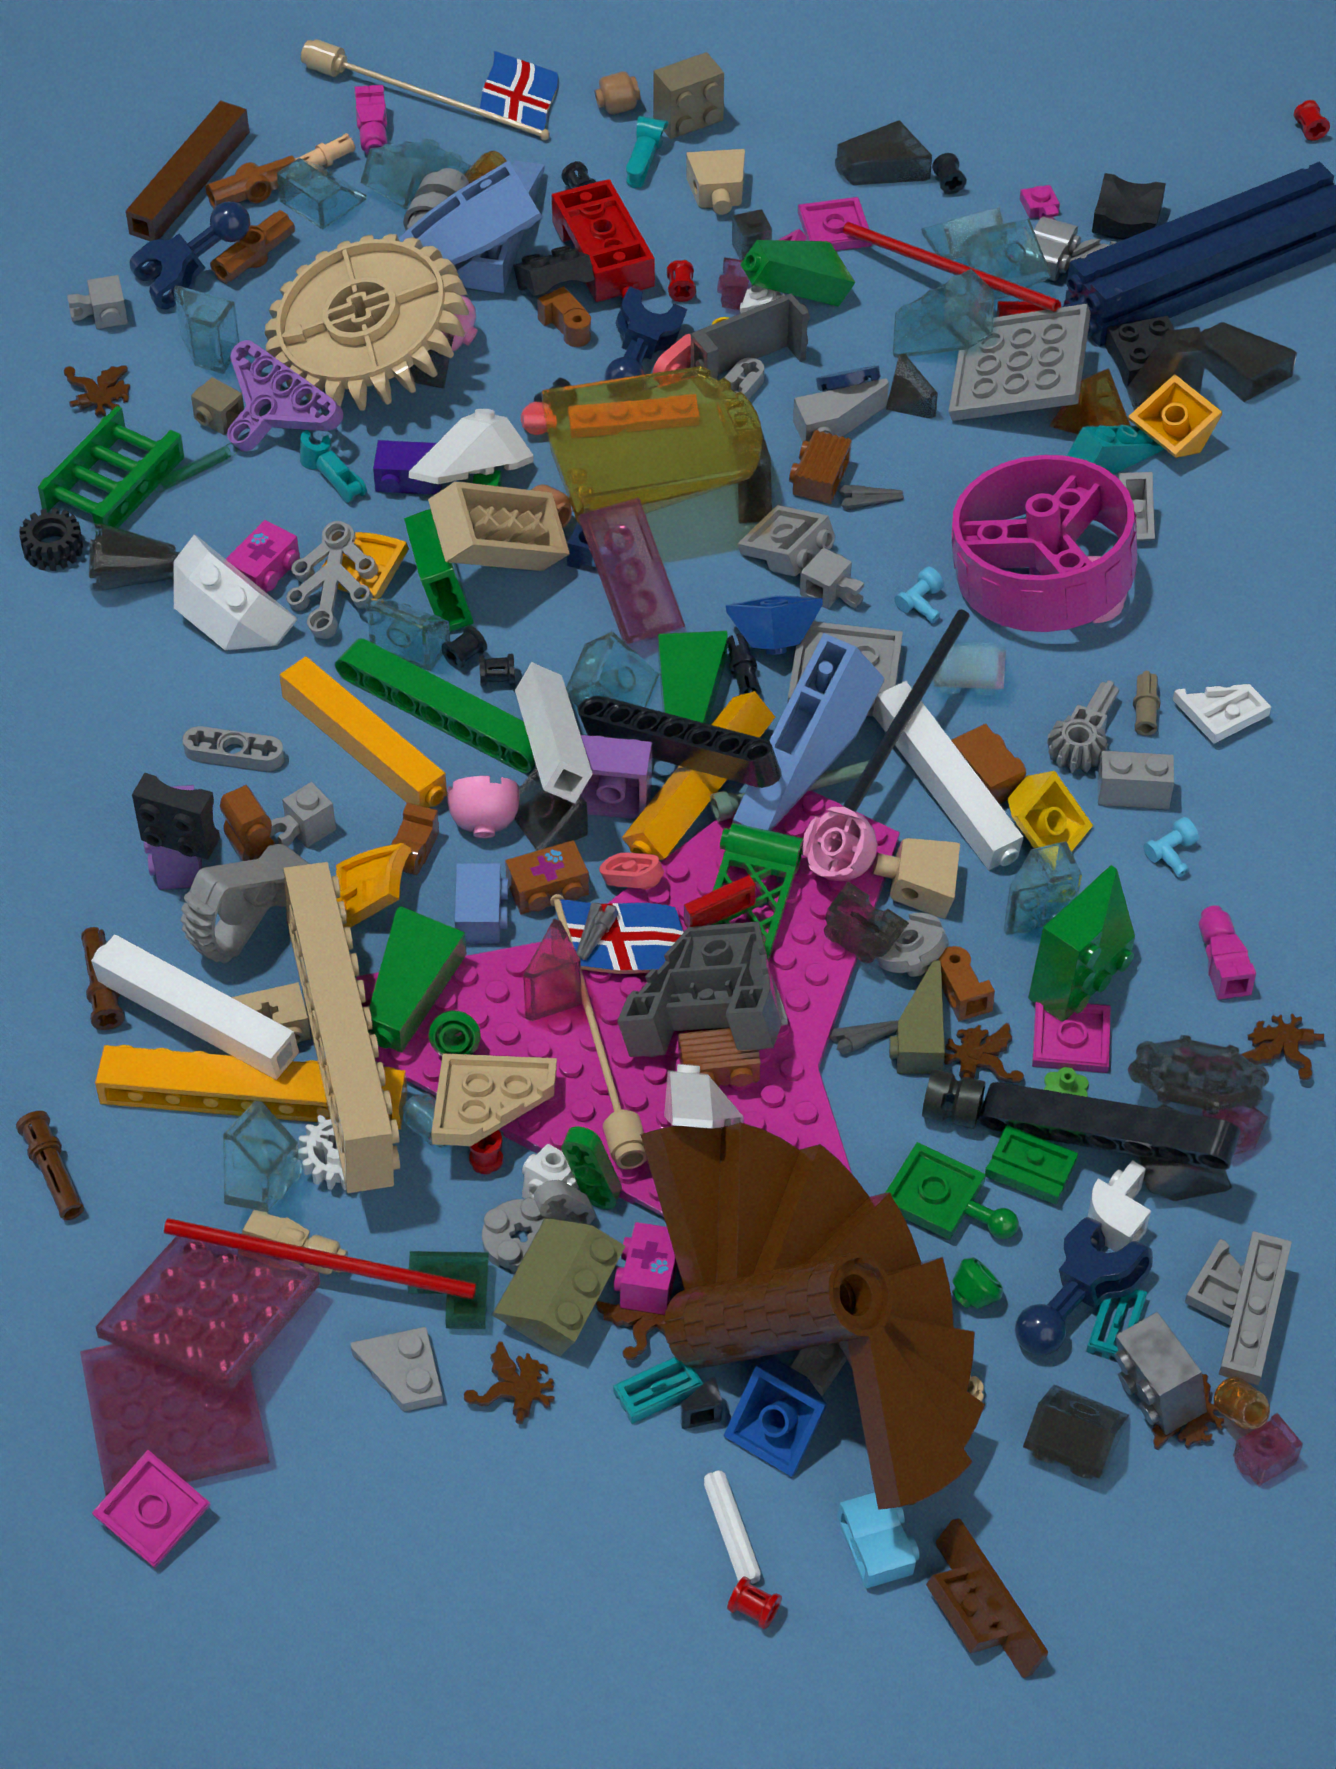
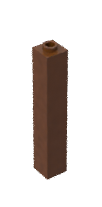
M221 100L125 210L130 235L147 241L157 240L163 236L250 133L247 109Z

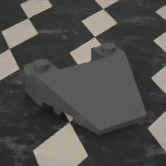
M759 922L688 927L664 954L666 962L659 970L651 969L645 976L647 980L646 985L639 993L633 990L626 998L617 1021L629 1057L665 1055L674 1031L728 1027L731 1029L737 1050L774 1048L782 1023Z

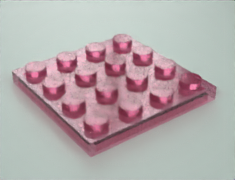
M176 1236L95 1326L97 1336L100 1339L231 1392L321 1284L319 1272L285 1259Z
M239 1316L80 1351L106 1496L147 1450L152 1452L186 1482L270 1463Z

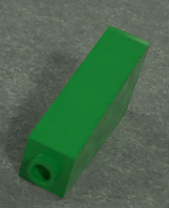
M756 240L740 264L754 286L786 294L792 293L794 296L838 307L856 283L831 242Z
M431 509L405 517L404 521L420 580L442 635L473 624L474 620L456 564L445 561Z
M727 631L658 634V662L663 712L709 724L727 660Z
M402 906L398 907L369 1006L372 1030H368V1033L376 1035L378 1046L403 1052L467 955L465 932Z

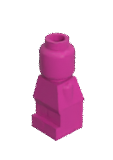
M383 85L356 86L355 107L357 127L360 131V145L369 157L376 158L383 154L388 143Z
M1214 905L1205 908L1201 912L1199 929L1203 941L1207 945L1205 951L1208 957V976H1210L1217 1000L1233 998L1234 996L1252 995L1256 971L1253 963H1250L1247 948L1235 933L1230 915L1222 911L1220 906Z

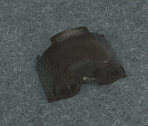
M847 882L827 909L825 917L827 925L824 927V934L830 941L839 943L846 950L855 954L863 963H872L875 958L884 956L892 948L909 922L890 909L882 911L874 908L869 901L868 894Z

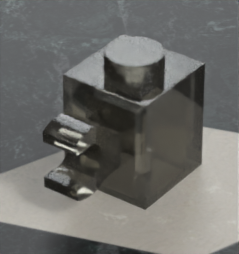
M762 209L733 215L732 245L742 262L756 240H772V228Z

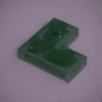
M410 1251L409 1270L476 1284L474 1299L447 1294L446 1329H486L489 1252ZM408 1286V1293L445 1294Z

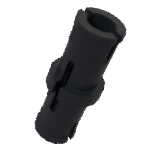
M738 633L736 635L739 645L736 646L734 637L731 635L727 641V648L731 658L729 667L731 674L736 677L739 695L749 693L748 688H751L752 692L755 691L759 696L761 687L755 673L757 663L755 658L750 655L748 642L742 634Z

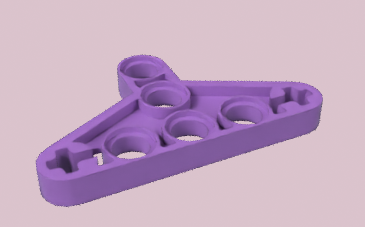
M244 340L234 346L230 357L246 407L228 428L227 437L238 450L242 452L252 450L272 427L330 431L341 423L343 410L327 394L254 342ZM249 355L255 360L251 363L245 357ZM273 365L272 371L267 376H260L265 367ZM293 379L291 386L287 390L280 391L281 385L286 380ZM312 393L313 396L310 402L300 406L301 399L305 395ZM271 404L270 411L263 416H259L261 408ZM321 407L329 413L327 416L321 415L318 412ZM245 429H250L248 437L238 441L239 434Z

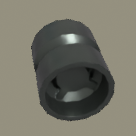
M933 1069L925 1094L922 1117L938 1121H944L947 1117H950L955 1125L975 1129L983 1101L986 1081L964 1077L962 1080L957 1081L954 1074ZM947 1094L955 1095L954 1103L946 1101Z

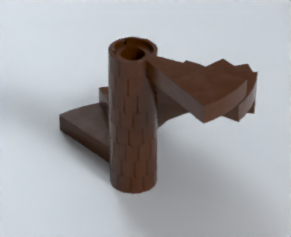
M741 1122L721 1128L671 1126L640 1134L685 1289L673 1297L665 1311L664 1334L673 1355L688 1367L706 1368L836 1343L843 1350L853 1370L878 1510L902 1507L921 1501L939 1492L957 1479L973 1463L964 1448L973 1434L985 1406L982 1401L967 1391L973 1363L975 1331L954 1328L950 1285L944 1259L940 1257L921 1262L912 1234L890 1192L869 1197L855 1176L821 1144L799 1150L781 1137Z

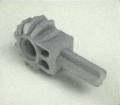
M1108 680L1106 683H1100L1087 707L1078 704L1072 715H1068L1064 722L1056 721L1053 730L1048 734L1047 744L1050 759L1057 760L1058 769L1067 766L1070 768L1071 773L1076 769H1081L1087 773L1090 767L1098 768L1102 751H1107L1108 746L1105 734L1108 717L1106 714L1119 693V688L1114 686V682Z

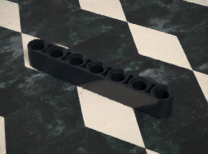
M604 696L588 697L578 706L577 711L588 736L652 742L653 759L758 788L769 787L779 781L782 776L772 744L766 739Z
M993 1082L989 1085L978 1118L982 1125L999 1132H1004L1008 1125L1044 1140L1216 1170H1227L1230 1168L1241 1133L1238 1126L1222 1119L1001 1082Z

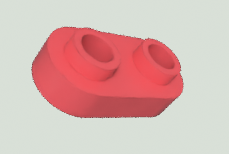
M691 334L684 335L658 358L652 372L654 380L668 386L677 382L682 374L691 367Z
M619 853L606 859L599 868L605 883L609 886L641 888L644 890L656 886L664 874V868L658 856L652 854Z

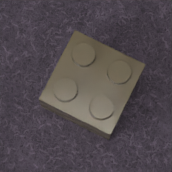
M707 52L653 70V118L669 122L664 132L670 139L723 121L724 72Z

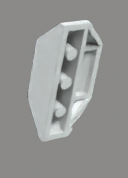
M193 535L174 560V609L226 651L278 646L298 620L197 535Z

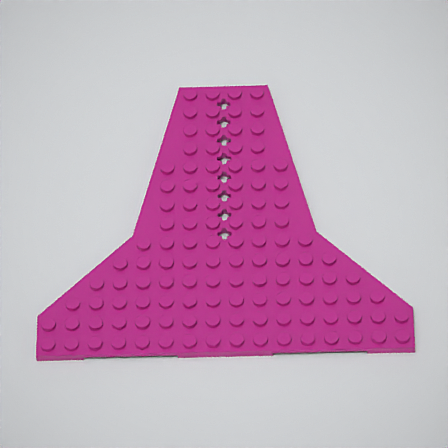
M812 790L807 791L771 831L804 838V833L816 816L821 818L825 813L830 812L826 809L842 807L843 805ZM860 814L868 820L875 831L877 841L876 855L881 853L894 856L900 832ZM733 818L720 822L715 820L661 862L664 874L656 886L646 890L628 887L607 904L654 903L676 907L683 932H685L687 927L684 924V904L712 892L725 850L720 849L722 832L724 828L730 829ZM802 856L799 869L794 876L768 962L770 973L787 1016L788 1024L780 1027L774 1048L758 1050L761 1063L760 1081L757 1083L752 1082L743 1087L728 1084L727 1086L720 1085L719 1088L743 1115L745 1124L761 1128L781 1137L799 1150L821 1144L851 1172L822 1082L819 1067L886 877L873 874V861L871 867L857 878L849 881L828 880L811 871L808 866L810 864L808 863L807 856ZM730 866L727 873L732 882L749 875L745 869ZM770 875L761 880L769 892L783 885V882H776L777 876ZM757 886L755 892V899L762 896V893L760 892ZM765 905L763 908L757 907L752 910L759 922L774 915L770 905ZM743 914L729 922L733 924L751 921L746 914ZM564 937L465 956L403 1052L378 1046L379 1057L375 1058L377 1063L382 1062L383 1067L405 1070L406 1081L437 1096L442 1056L431 1046L429 1030L434 1019L447 1011H463L474 1018L479 1025L481 1040L478 1048L472 1055L557 1058L554 1096L501 1127L499 1130L503 1131L504 1137L536 1154L547 1144L562 1151V1144L571 1127L580 1126L594 1131L600 1137L622 1185L619 1198L631 1204L637 1202L664 1217L648 1159L637 1168L622 1169L611 1158L603 1131V1123L614 1112ZM581 970L621 1109L635 1112L640 1116L644 1133L676 1126L671 1125L664 1117L668 1070L677 1071V1064H680L678 1034L709 1031V1029L674 1031L665 1055L629 1057L617 1021L626 998L633 990L639 993L647 983L645 976L648 973L615 974ZM379 972L357 976L356 980H363L366 1002L361 1003L363 1007L370 1006Z

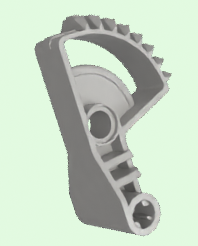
M285 844L269 845L259 859L200 869L195 876L190 891L184 896L186 903L181 909L184 914L180 921L183 923L182 931L185 933V938L196 951L208 959H212L216 963L219 961L224 964L229 962L233 957L240 954L270 907L276 905L286 907L283 868L310 863ZM218 913L220 920L215 927L216 916Z

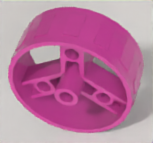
M1063 455L1022 457L1002 463L982 473L959 496L953 511V561L961 594L969 605L985 618L1002 626L1022 631L1051 632L1067 630L1088 624L1107 614L1123 600L1131 589L1136 575L1137 522L1134 503L1128 489L1119 478L1105 468L1084 459ZM1026 514V519L1008 520ZM1095 520L1114 532L1119 540L1101 558L1091 562L1075 541L1089 524ZM1029 567L1030 575L1005 571L1000 568Z

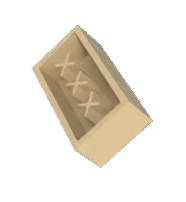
M455 481L428 499L446 562L544 571L570 554L555 501L550 492Z

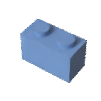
M457 863L455 928L465 932L466 944H500L501 929L508 928L507 907H501V900H508V878H501L500 863Z

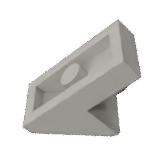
M1118 473L1119 480L1128 489L1134 503L1137 541L1154 540L1153 473Z

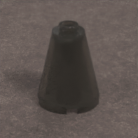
M93 523L91 531H98V536L95 535V540L90 539L89 578H96V583L89 585L90 591H102L174 578V560L180 554V552H176L174 544L102 523Z

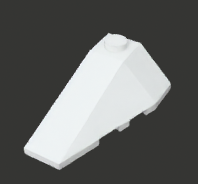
M476 409L475 413L461 418L409 471V478L442 484L468 479V473L493 474L494 467L504 465L506 470L518 469L532 463L534 455L507 417L494 415L495 411L490 409Z
M677 1064V1071L668 1070L664 1117L671 1125L721 1128L740 1122L744 1123L743 1115L708 1074L700 1073V1066Z

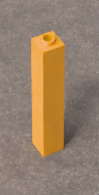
M307 656L279 674L282 697L406 803L430 808L437 806L447 796L445 772Z
M753 691L733 697L711 725L760 738L775 719V716L758 694ZM678 766L622 836L631 853L652 854L658 856L659 860L665 859L711 801V794L717 793L727 779Z

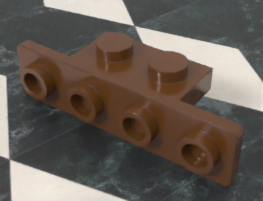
M960 1518L951 1520L936 1540V1546L952 1570L933 1574L926 1583V1586L970 1653L1001 1645L1023 1678L1031 1676L1047 1657V1648Z

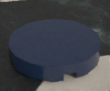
M869 366L817 377L816 382L818 390L824 391L825 389L833 390L859 385L868 380V378H871V381H876L880 379L881 375L879 366Z

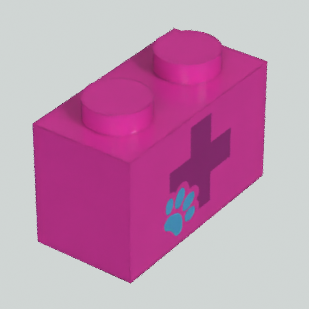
M264 520L226 560L267 593L276 587L278 581L291 570L293 563L300 559L298 539L296 535Z
M635 1222L632 1237L624 1238L623 1245H625V1248L621 1254V1260L626 1262L624 1268L617 1267L614 1290L620 1291V1308L665 1315L678 1268L668 1229L664 1226Z

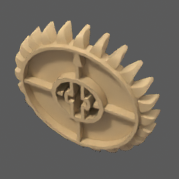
M388 234L382 239H374L373 235L363 236L359 242L350 243L348 240L341 242L337 245V249L330 252L322 251L316 255V260L310 265L306 264L296 270L298 276L293 282L288 281L280 288L283 298L271 304L269 312L273 319H270L265 325V336L268 339L266 352L322 392L325 387L326 394L340 408L345 389H349L358 409L363 411L366 408L367 386L374 385L380 398L388 405L392 401L389 379L396 377L403 387L410 393L416 391V386L409 369L415 364L428 375L435 377L437 370L428 351L432 349L449 358L454 356L452 348L442 332L464 337L463 327L454 314L469 315L467 305L460 296L467 295V291L453 263L448 259H443L441 252L434 246L423 247L421 241L414 237L400 242L397 234ZM293 379L286 380L288 388L291 386ZM312 393L306 395L309 402L312 399Z

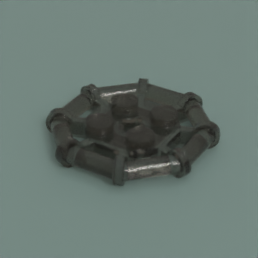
M1181 1035L1179 1039L1153 1043L1152 1041L1140 1043L1136 1049V1059L1128 1067V1074L1131 1080L1135 1083H1142L1157 1095L1159 1102L1163 1104L1174 1102L1204 1109L1208 1114L1217 1115L1219 1110L1242 1106L1250 1109L1257 1107L1263 1100V1087L1269 1082V1074L1266 1068L1253 1064L1239 1053L1238 1047L1233 1045L1223 1047L1191 1040L1189 1035Z

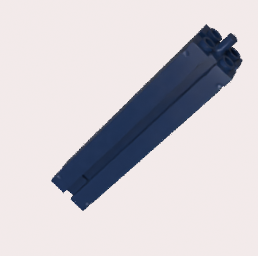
M1319 161L1309 165L1307 169H1299L1087 254L1085 258L1080 257L1072 260L1069 263L1068 277L1066 279L1068 290H1066L1064 306L1062 307L1088 304L1091 314L1087 337H1090L1101 347L1105 345L1108 327L1163 316L1172 318L1330 253L1332 249L1336 248V185L1333 183L1334 175Z

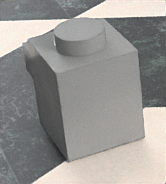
M119 275L87 280L89 295H67L72 321L82 320L88 315H94L96 329L128 324Z
M823 547L801 571L800 595L803 597L822 598V607L829 609L840 597L846 604L856 609L863 601V596L858 593L864 588V583L851 578V561Z
M312 782L308 783L282 799L285 817L271 820L272 830L270 836L272 837L277 832H284L278 836L279 844L289 846L294 841V838L297 837L307 848L336 830L333 803Z

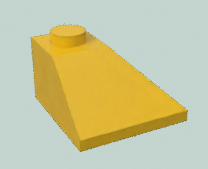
M1056 771L1026 776L1007 798L1012 818L1051 872L1057 871L1093 826Z

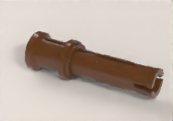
M90 927L81 934L90 985L86 990V997L92 1004L93 1009L90 1020L92 1026L96 1029L111 1030L120 1026L125 1016L118 1004L120 994L97 980L91 960L94 958L98 948L106 944L103 929L99 930L98 927Z
M30 1112L21 1117L16 1123L17 1132L19 1135L24 1136L29 1147L27 1155L29 1159L39 1165L59 1211L60 1218L63 1220L74 1219L82 1214L84 1206L79 1200L71 1178L60 1157L62 1144L58 1137L52 1134L49 1127L51 1119L47 1112Z

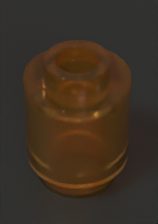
M489 151L488 153H483L465 173V177L470 184L507 161L499 152Z
M1239 1377L1228 1378L1219 1384L1214 1393V1405L1217 1411L1240 1428L1257 1429L1267 1422L1270 1415V1406L1266 1396Z

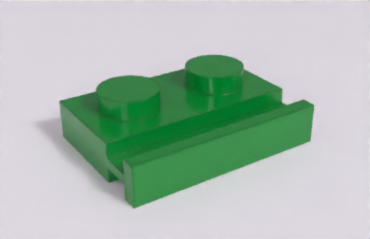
M1007 1125L992 1154V1159L985 1169V1174L987 1178L1057 1205L1061 1192L1064 1190L1077 1163L1078 1153Z

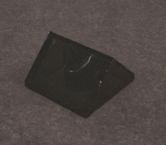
M536 767L519 787V807L514 818L535 849L538 851L572 840L576 841L587 836L588 810L585 799L580 794L576 803L544 791Z

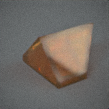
M1109 368L1082 379L1078 404L1062 406L1049 427L1078 435L1082 427L1099 425L1130 426Z

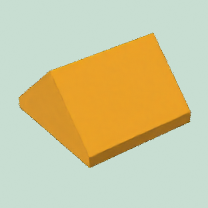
M1174 374L1132 412L1128 419L1175 458L1201 453L1219 422L1222 411Z

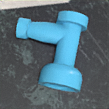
M925 567L918 574V583L906 593L900 592L895 596L894 600L897 607L905 613L915 608L919 613L926 616L927 620L934 623L941 613L936 608L933 609L922 596L926 593L936 594L944 587L943 578L934 568Z
M1182 817L1174 822L1172 832L1157 841L1150 840L1143 845L1144 852L1152 862L1163 859L1174 870L1173 872L1176 876L1180 878L1189 871V867L1181 861L1173 847L1178 844L1191 846L1199 840V834L1193 822L1187 817Z

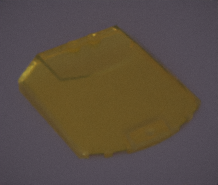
M702 366L542 391V407L551 454L578 525L644 515L748 480L760 461L762 453V428L753 405L742 392L736 393L731 389V382L725 378L718 381L711 377V370Z

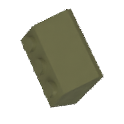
M545 1218L492 1316L560 1357L575 1343L617 1264L625 1245L593 1225Z

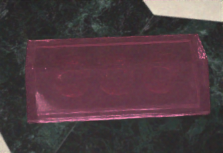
M635 498L580 514L578 518L624 646L658 637V634H666L685 627L640 499Z

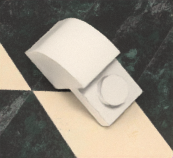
M1133 1160L1123 1172L1117 1170L1108 1184L1098 1178L1092 1190L1088 1217L1102 1223L1101 1229L1105 1236V1246L1115 1252L1125 1247L1131 1241L1139 1242L1147 1231L1151 1210L1133 1200L1142 1188L1146 1169Z

